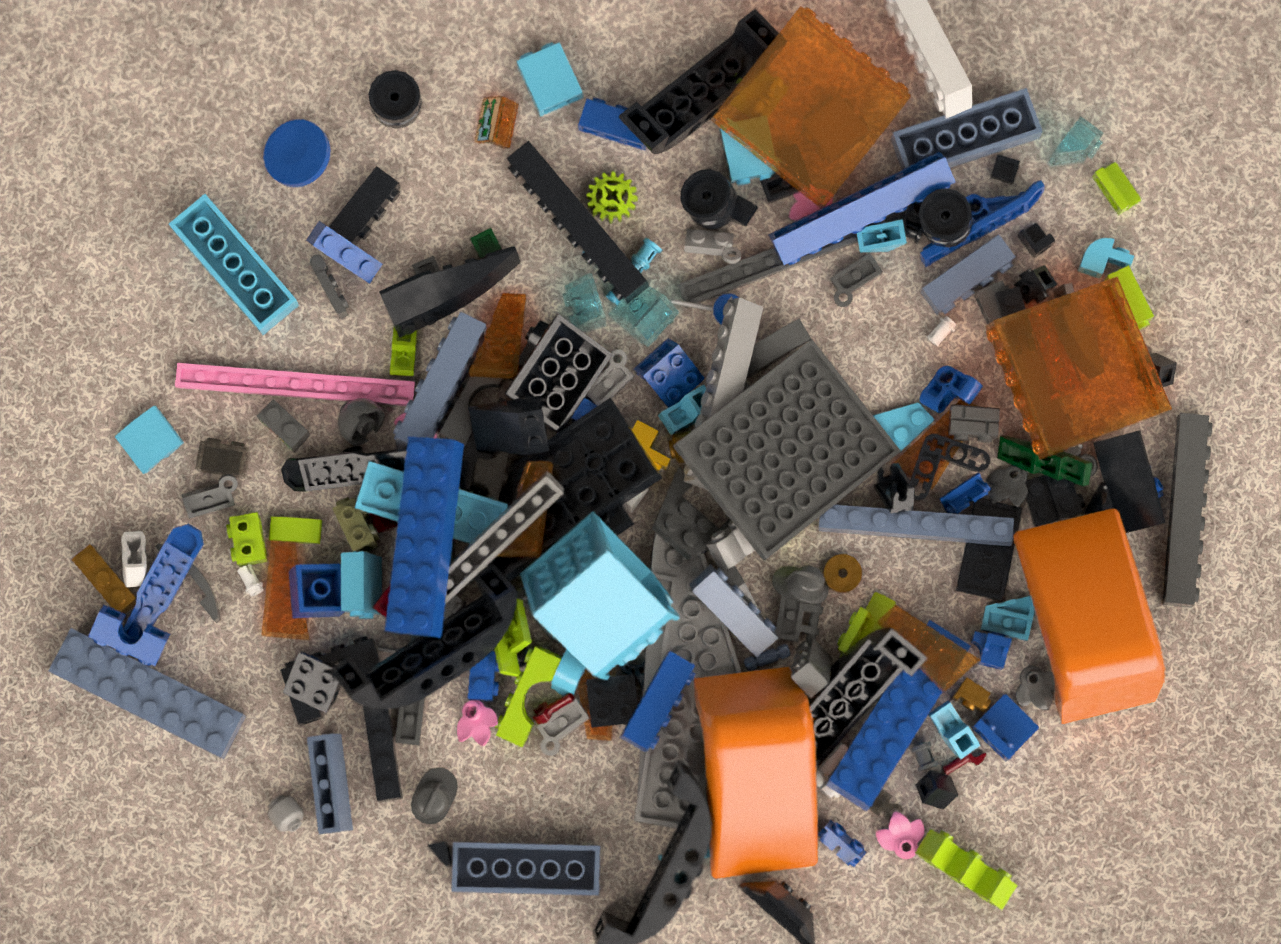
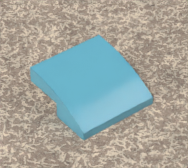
M156 406L148 409L115 436L143 474L148 473L163 458L169 457L184 443Z

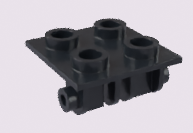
M635 675L614 676L607 680L602 678L586 680L591 728L627 725L638 705Z

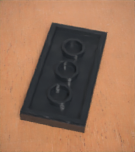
M1141 431L1094 442L1104 482L1106 481L1113 509H1117L1120 514L1125 532L1129 533L1166 523Z
M979 499L974 502L972 515L1014 518L1013 536L1018 531L1022 513L1021 507L1003 503L993 504L985 499ZM1012 538L1011 546L965 543L956 592L1003 602L1015 547L1014 538Z

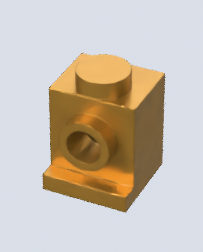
M967 677L952 698L955 702L961 699V705L970 711L976 709L983 713L992 701L988 698L991 692Z

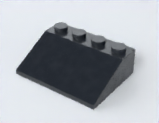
M556 314L504 394L511 400L540 396L546 428L552 432L559 433L565 428L613 354L561 315Z

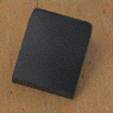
M738 195L739 208L731 222L746 227L757 211L758 206Z

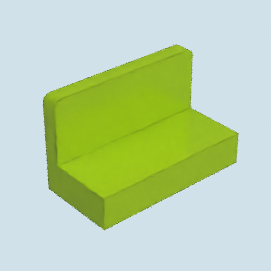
M1116 162L1094 172L1093 180L1118 216L1141 201V197Z

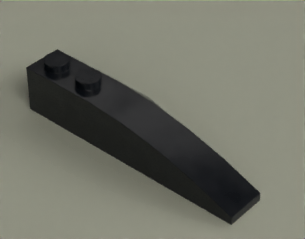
M515 246L488 253L481 260L470 258L466 259L463 265L453 267L452 264L443 266L442 271L431 273L430 270L421 272L379 291L400 338L410 335L427 325H432L438 320L465 307L501 281L521 261Z

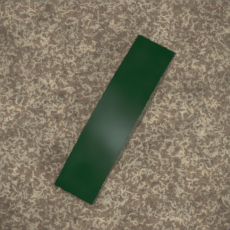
M1004 435L1000 436L997 459L1032 474L1040 472L1056 480L1066 479L1080 486L1089 485L1092 462L1034 442Z

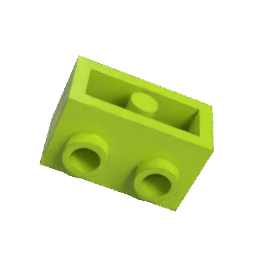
M255 512L229 517L230 524H226L228 538H233L234 547L230 548L232 561H237L239 567L268 562L259 513Z

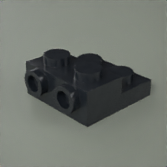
M1045 474L1026 481L1028 493L1025 499L1034 527L1068 519L1083 512L1082 508L1085 507V502L1082 494L1076 493L1074 485H1077L1076 483L1066 479L1056 480Z

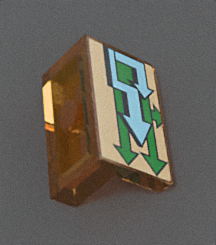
M503 96L483 98L474 141L478 144L491 143L500 148L509 149L519 103Z

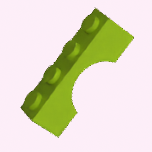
M538 645L534 650L529 649L524 660L527 666L524 672L520 671L521 674L516 677L514 682L515 685H518L514 694L510 693L504 706L508 707L504 716H499L498 724L494 727L498 729L496 736L519 747L525 745L534 725L525 709L526 694L532 685L538 682L553 680L563 656Z

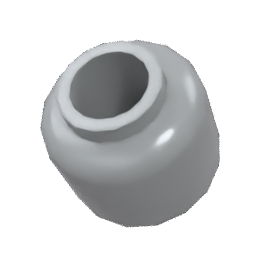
M281 795L269 804L268 817L279 831L285 832L289 830L293 832L302 825L301 820L303 819L304 812L293 797Z

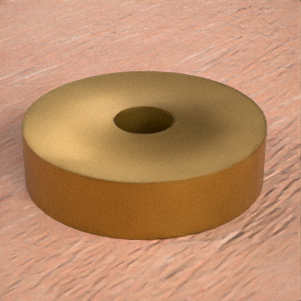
M838 554L828 560L824 567L823 576L831 590L838 593H848L859 585L862 578V568L854 557L847 554ZM839 570H846L847 576L841 578L838 575Z

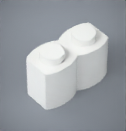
M142 531L124 532L121 539L123 582L126 587H140L147 575L146 539Z

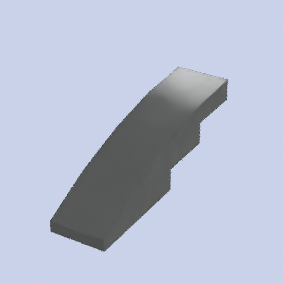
M799 318L754 344L746 379L766 369L770 364L811 340Z

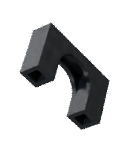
M367 636L353 640L354 644L347 647L344 644L330 648V653L324 655L321 652L311 654V656L330 665L338 664L342 658L346 659L351 656L363 673L381 662L373 638L368 639ZM295 660L285 663V668L280 669L285 686ZM289 696L298 725L303 726L323 719L320 710Z

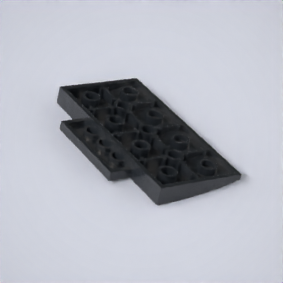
M611 398L548 440L549 451L525 455L471 492L508 504V508L546 471L564 488L563 494L488 564L489 566L494 563L509 582L518 577L522 571L591 512H594L617 536L634 525V522L623 505L663 478Z

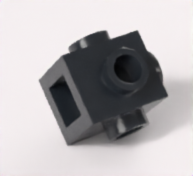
M1045 265L1034 270L1030 268L1019 275L1021 279L1014 284L1015 287L1019 286L1022 298L1026 304L1036 301L1037 304L1049 297L1047 292L1058 285Z

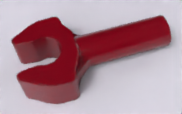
M569 692L549 705L546 701L541 703L533 710L536 715L532 718L538 725L548 722L552 713L575 700L574 696Z
M970 752L962 759L956 758L949 762L942 769L946 775H949L967 763H973L977 766L983 762L986 753L974 757Z

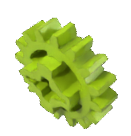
M612 171L611 177H607L604 172L602 173L603 179L600 180L595 177L594 182L596 185L589 184L588 186L592 192L586 195L587 199L592 200L588 203V208H595L592 215L600 214V221L602 222L605 218H609V223L612 224L613 218H617L620 223L622 222L623 215L627 218L630 217L629 209H636L632 202H637L638 196L632 194L637 192L636 187H630L632 184L631 179L624 181L623 173L618 178L615 175V171ZM609 183H616L617 185H616V186H613V185H608V184H609ZM598 191L602 194V199L599 200V203L596 200ZM625 192H627L628 194V201L626 205L622 200V196L625 195ZM608 194L612 196L616 194V201L613 199L608 201ZM615 209L616 212H608L606 210Z

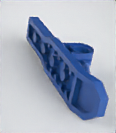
M1042 180L1034 182L1025 192H1020L1019 195L991 198L981 197L977 194L968 195L966 199L969 204H976L980 207L978 211H971L973 219L971 233L965 241L957 246L945 248L936 246L933 243L926 245L922 249L923 251L920 252L921 261L924 266L927 267L961 247L982 238L1028 212L1045 190Z
M191 524L173 528L137 592L136 606L123 627L127 635L131 637L141 636L147 625L154 626L159 615L169 608L195 558L204 546L201 530Z

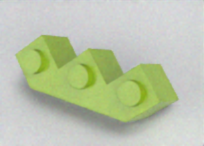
M930 829L915 854L934 868H938L947 874L948 877L963 887L978 894L977 896L1003 910L1018 886L1010 880L1012 875L1001 868L998 871L990 868L981 861L983 856L976 851L970 849L967 852L959 848L952 842L953 837L945 831L941 830L938 833Z

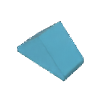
M903 220L867 226L864 230L857 233L861 253L889 252L907 243Z

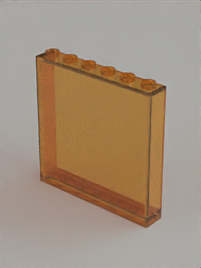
M800 6L710 120L822 209L912 95L908 93L909 89L903 83L893 81L887 70L871 63L872 59L866 53H859L852 48L854 45L850 40L834 33L835 29L827 22L822 23L815 18L817 15L813 10Z
M1118 277L993 320L985 326L986 336L995 349L996 361L1002 366L1004 371L1005 383L1011 388L1013 393L1014 405L1020 410L1022 415L1023 427L1031 437L1032 449L1040 460L1172 410Z

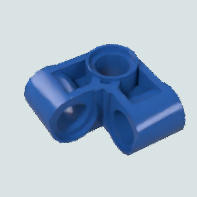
M943 366L937 370L930 383L923 389L920 395V403L937 413H942L954 398L971 404L983 388V385L975 378L967 374L965 375L951 366Z

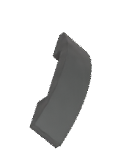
M158 543L155 546L159 552L163 544ZM192 564L188 573L207 596L199 603L210 617L218 623L221 621L216 596L204 575Z

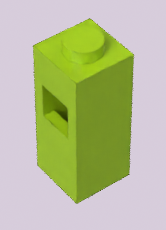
M1128 265L1107 275L1105 282L1128 329L1136 328L1139 331L1150 325L1149 321L1152 320L1154 315L1130 266Z

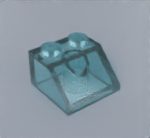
M1080 116L1053 152L1047 165L1057 167L1084 163L1088 157L1093 159L1103 144V141L1100 139L1104 133Z
M592 273L586 274L565 285L566 293L562 294L565 306L571 307L573 315L569 316L570 323L584 333L606 327V316Z
M649 286L628 304L622 299L608 316L635 340L649 347L680 312L664 294Z

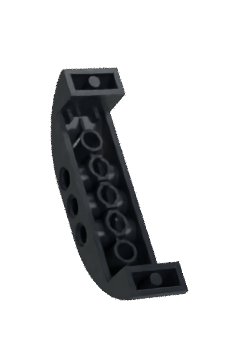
M754 9L738 21L732 36L643 106L635 102L621 113L618 118L652 154L663 153L685 140L729 105L733 99L766 70L782 51L787 41ZM740 77L742 80L738 84H736V81Z
M492 563L474 577L482 596L443 621L441 638L419 636L364 673L351 656L332 667L330 671L354 702L369 708H398L422 700L482 661L497 646L508 630L514 616L517 603L516 589L495 564Z
M891 627L878 629L855 643L832 665L829 683L813 697L810 698L806 695L814 727L816 769L902 670L912 676L927 659L923 653Z
M680 760L677 761L667 782L671 793L688 801L689 804L630 922L603 911L592 932L595 944H639L655 936L673 919L684 899H689L693 891V886L691 885L695 877L699 878L703 872L704 865L702 863L707 854L711 837L709 809L698 781L691 770Z

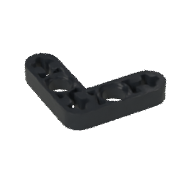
M938 434L928 435L922 444L910 482L916 487L920 480L915 479V475L922 479H929V483L924 480L922 490L925 493H920L919 496L914 495V501H923L929 494L940 460L974 472H983L990 464L989 454L982 449ZM935 439L937 440V445L941 447L948 443L945 456L941 455L942 449L936 448L934 451H931L927 442L931 443ZM953 447L961 448L963 457L958 460L953 459L950 456V449ZM968 451H971L970 457L977 458L978 455L983 456L982 460L986 463L977 467L974 460L969 459L968 464L964 463V460L967 457ZM924 461L930 462L933 467L930 474H923L919 469L920 463Z

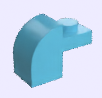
M1098 239L1090 244L1085 251L1078 272L1100 279L1107 262L1124 268L1132 265L1134 255L1129 254L1130 252L1124 248L1117 247L1113 249L1112 246L1115 239Z
M705 385L686 394L680 402L658 415L670 435L685 427L688 428L696 422L702 407L701 398L706 391Z
M566 649L553 677L551 689L556 690L557 693L563 696L569 692L574 696L586 667L568 649Z
M946 701L928 714L946 745L958 758L962 759L981 746L969 726L961 720L951 702Z

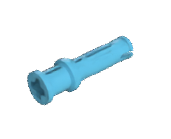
M648 238L643 240L644 244L639 251L631 256L632 264L640 273L643 270L649 269V263L657 253L662 251L657 244ZM611 291L605 296L616 305L620 302Z

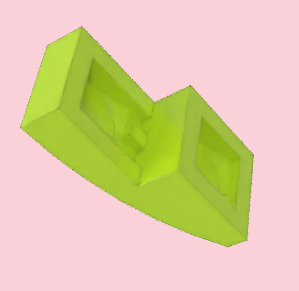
M393 327L390 375L414 376L417 330L410 335L399 338L395 327Z
M271 516L269 540L299 544H320L322 520Z

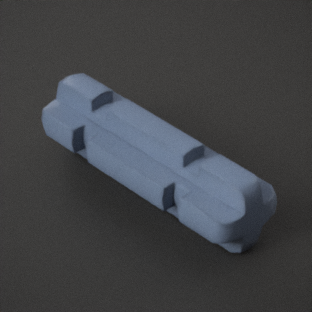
M787 644L778 646L777 649L772 648L762 652L758 657L751 656L745 658L744 665L746 670L751 671L757 669V666L762 667L778 661L779 658L789 657V647Z

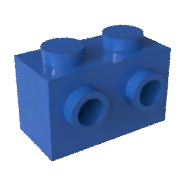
M491 651L482 661L470 668L469 700L493 702L494 696H498L499 682H495V673L499 672L495 651Z

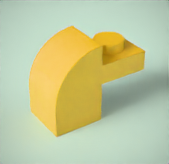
M637 420L632 429L657 470L660 471L661 468L667 470L671 459L651 449L659 431Z

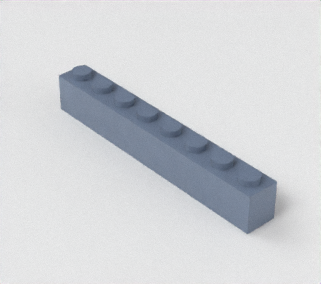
M834 505L819 517V531L1002 546H1011L1013 538L1014 518L924 511H904L890 514L888 509L845 505Z

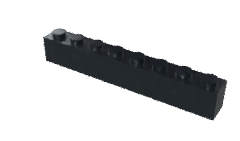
M529 140L507 157L510 164L507 167L515 178L520 176L525 182L522 186L530 196L535 194L538 197L539 201L537 204L545 213L549 211L554 216L552 222L560 231L564 228L569 234L566 238L574 248L580 247L584 252L581 256L589 266L592 264L598 269L596 274L605 284L608 281L613 288L610 291L618 301L623 299L628 304L649 287L643 275Z

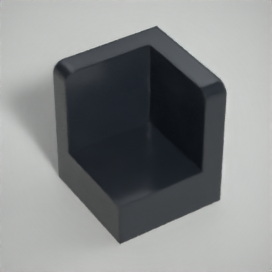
M1038 223L1033 224L1026 230H1021L1017 236L1034 259L1052 247L1056 241L1051 233L1046 235Z
M1158 353L1139 357L1136 378L1156 389L1173 385L1177 362Z
M930 770L915 784L922 803L939 809H945L958 796L952 778Z

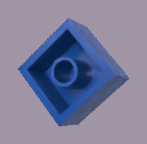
M341 564L295 565L289 570L292 618L340 617L345 613L341 611Z

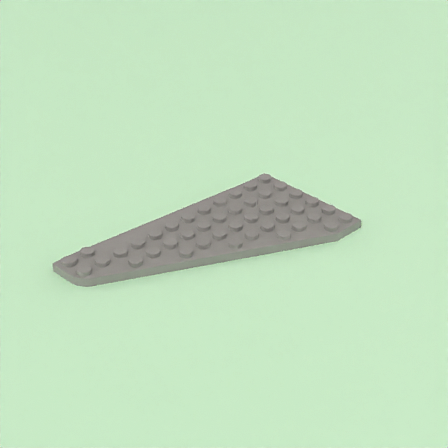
M656 532L653 540L650 570L672 597L673 603L671 606L678 612L680 618L677 621L670 619L662 626L663 633L659 635L653 644L646 646L643 695L669 651L695 665L692 671L696 673L694 678L741 673L727 626L697 597L689 585L708 567L704 553L687 560ZM694 678L690 685L687 686L685 684L680 692L684 696L677 707L673 705L669 714L672 717L666 728L661 726L657 733L660 739L655 748H649L646 752L640 750L635 822L677 828L689 804L688 801L673 795L667 782L678 760L684 762L691 770L700 785L707 803L705 748L702 727L695 703Z

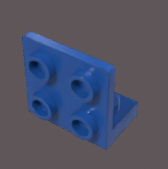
M669 338L633 369L639 377L647 381L667 408L680 402L686 394L690 393L704 380V376L679 344Z
M1004 694L971 728L1007 762L1039 729V726L1008 695Z

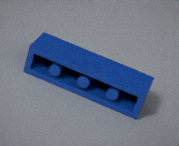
M669 651L619 738L644 752L648 751L649 748L654 749L660 739L657 733L661 726L666 728L672 717L669 714L673 705L675 707L679 705L684 696L680 692L685 684L687 686L690 685L696 674L692 672L695 665Z

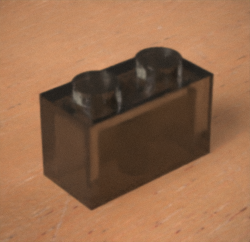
M207 438V441L200 440L195 467L198 472L221 476L232 474L236 478H246L250 450L245 447L244 443L231 441V444L228 445L221 444L222 440Z

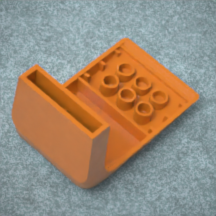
M1108 509L1017 531L1013 538L1055 679V703L1061 724L1155 702L1165 679L1164 660L1155 624L1118 510Z
M790 667L694 678L695 703L702 727L705 748L707 804L711 820V837L709 842L710 870L713 878L814 866L818 862L816 749L813 720L806 695L801 687L791 678L792 671Z

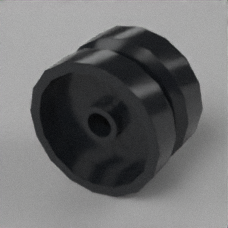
M398 70L386 71L375 78L370 86L368 96L372 113L377 121L385 127L393 129L405 128L414 123L420 115L422 108L421 93L415 79L406 72Z
M712 169L699 170L691 174L682 186L680 194L682 206L700 227L719 229L727 225L735 217L739 208V197L734 187L720 172Z
M948 188L935 190L927 195L921 203L919 218L922 232L927 240L934 245L945 248L957 246L965 241L971 233L973 225L971 207L966 197L957 190Z

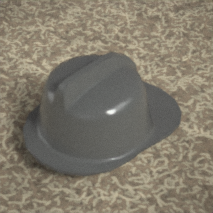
M807 565L800 568L783 567L777 570L772 578L774 589L779 594L788 598L814 605L822 603L828 596L829 589L822 572L814 566Z
M439 767L433 768L423 775L411 801L412 813L417 820L430 825L436 824L445 818L458 790L457 779L454 774L447 769Z

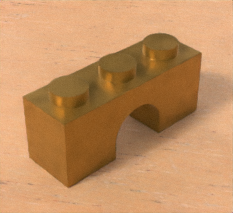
M91 544L71 559L113 609L126 614L136 605L137 597L125 586L124 582L115 574L110 565Z

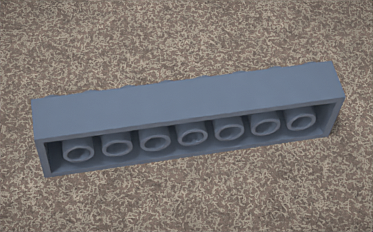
M72 628L68 632L49 669V672L222 759H225L246 718L244 714L128 656L121 655L108 646L96 644L92 638Z

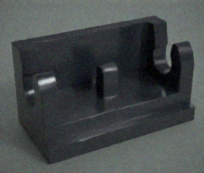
M899 463L891 464V472L888 476H883L884 470L881 467L877 472V484H874V489L890 514L913 510L915 488Z

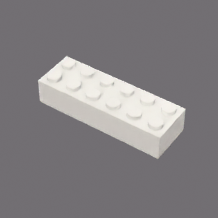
M886 0L885 10L889 18H894L897 34L899 36L903 35L907 53L909 55L913 54L917 72L919 74L923 73L927 91L929 93L932 92L935 96L934 103L939 112L942 111L944 116L949 118L972 108V84L928 1Z

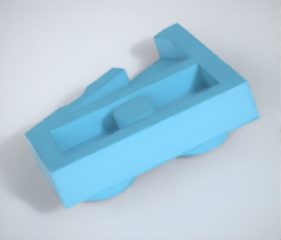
M919 403L874 415V418L901 451L935 420Z
M1031 595L985 606L980 630L990 633L998 632L1005 634L1007 637L1028 641L1035 611Z

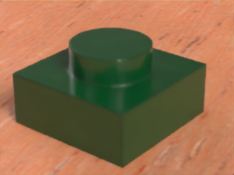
M491 228L470 238L480 260L484 259L488 253L502 250Z

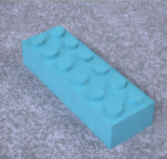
M206 194L201 196L169 223L172 231L262 335L266 334L299 306L296 298Z

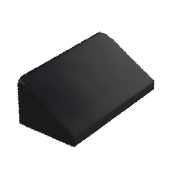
M442 841L427 845L446 867H452L448 843Z

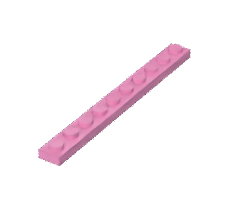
M177 363L175 387L184 389L349 402L358 398H366L376 404L407 406L409 400L414 401L415 381Z

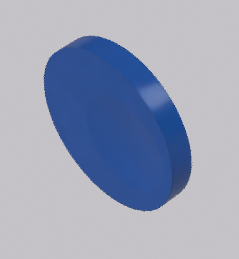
M296 119L285 122L272 132L264 148L265 167L272 178L284 186L294 188L306 186L318 179L329 163L331 153L329 139L321 128L308 120Z

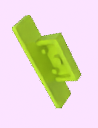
M875 592L866 609L860 607L858 612L855 611L849 620L850 627L848 631L841 634L837 643L839 646L838 650L841 653L840 657L859 640L885 626L896 605L894 600Z
M517 599L515 613L508 630L494 648L499 672L515 677L521 674L516 653L532 643L524 604L521 599Z

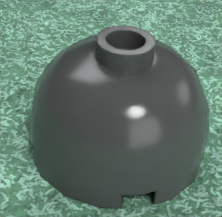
M358 398L346 402L340 409L337 422L340 434L353 446H361L367 443L369 440L365 437L372 430L376 434L384 422L385 413L382 411L383 409L372 400L366 398Z

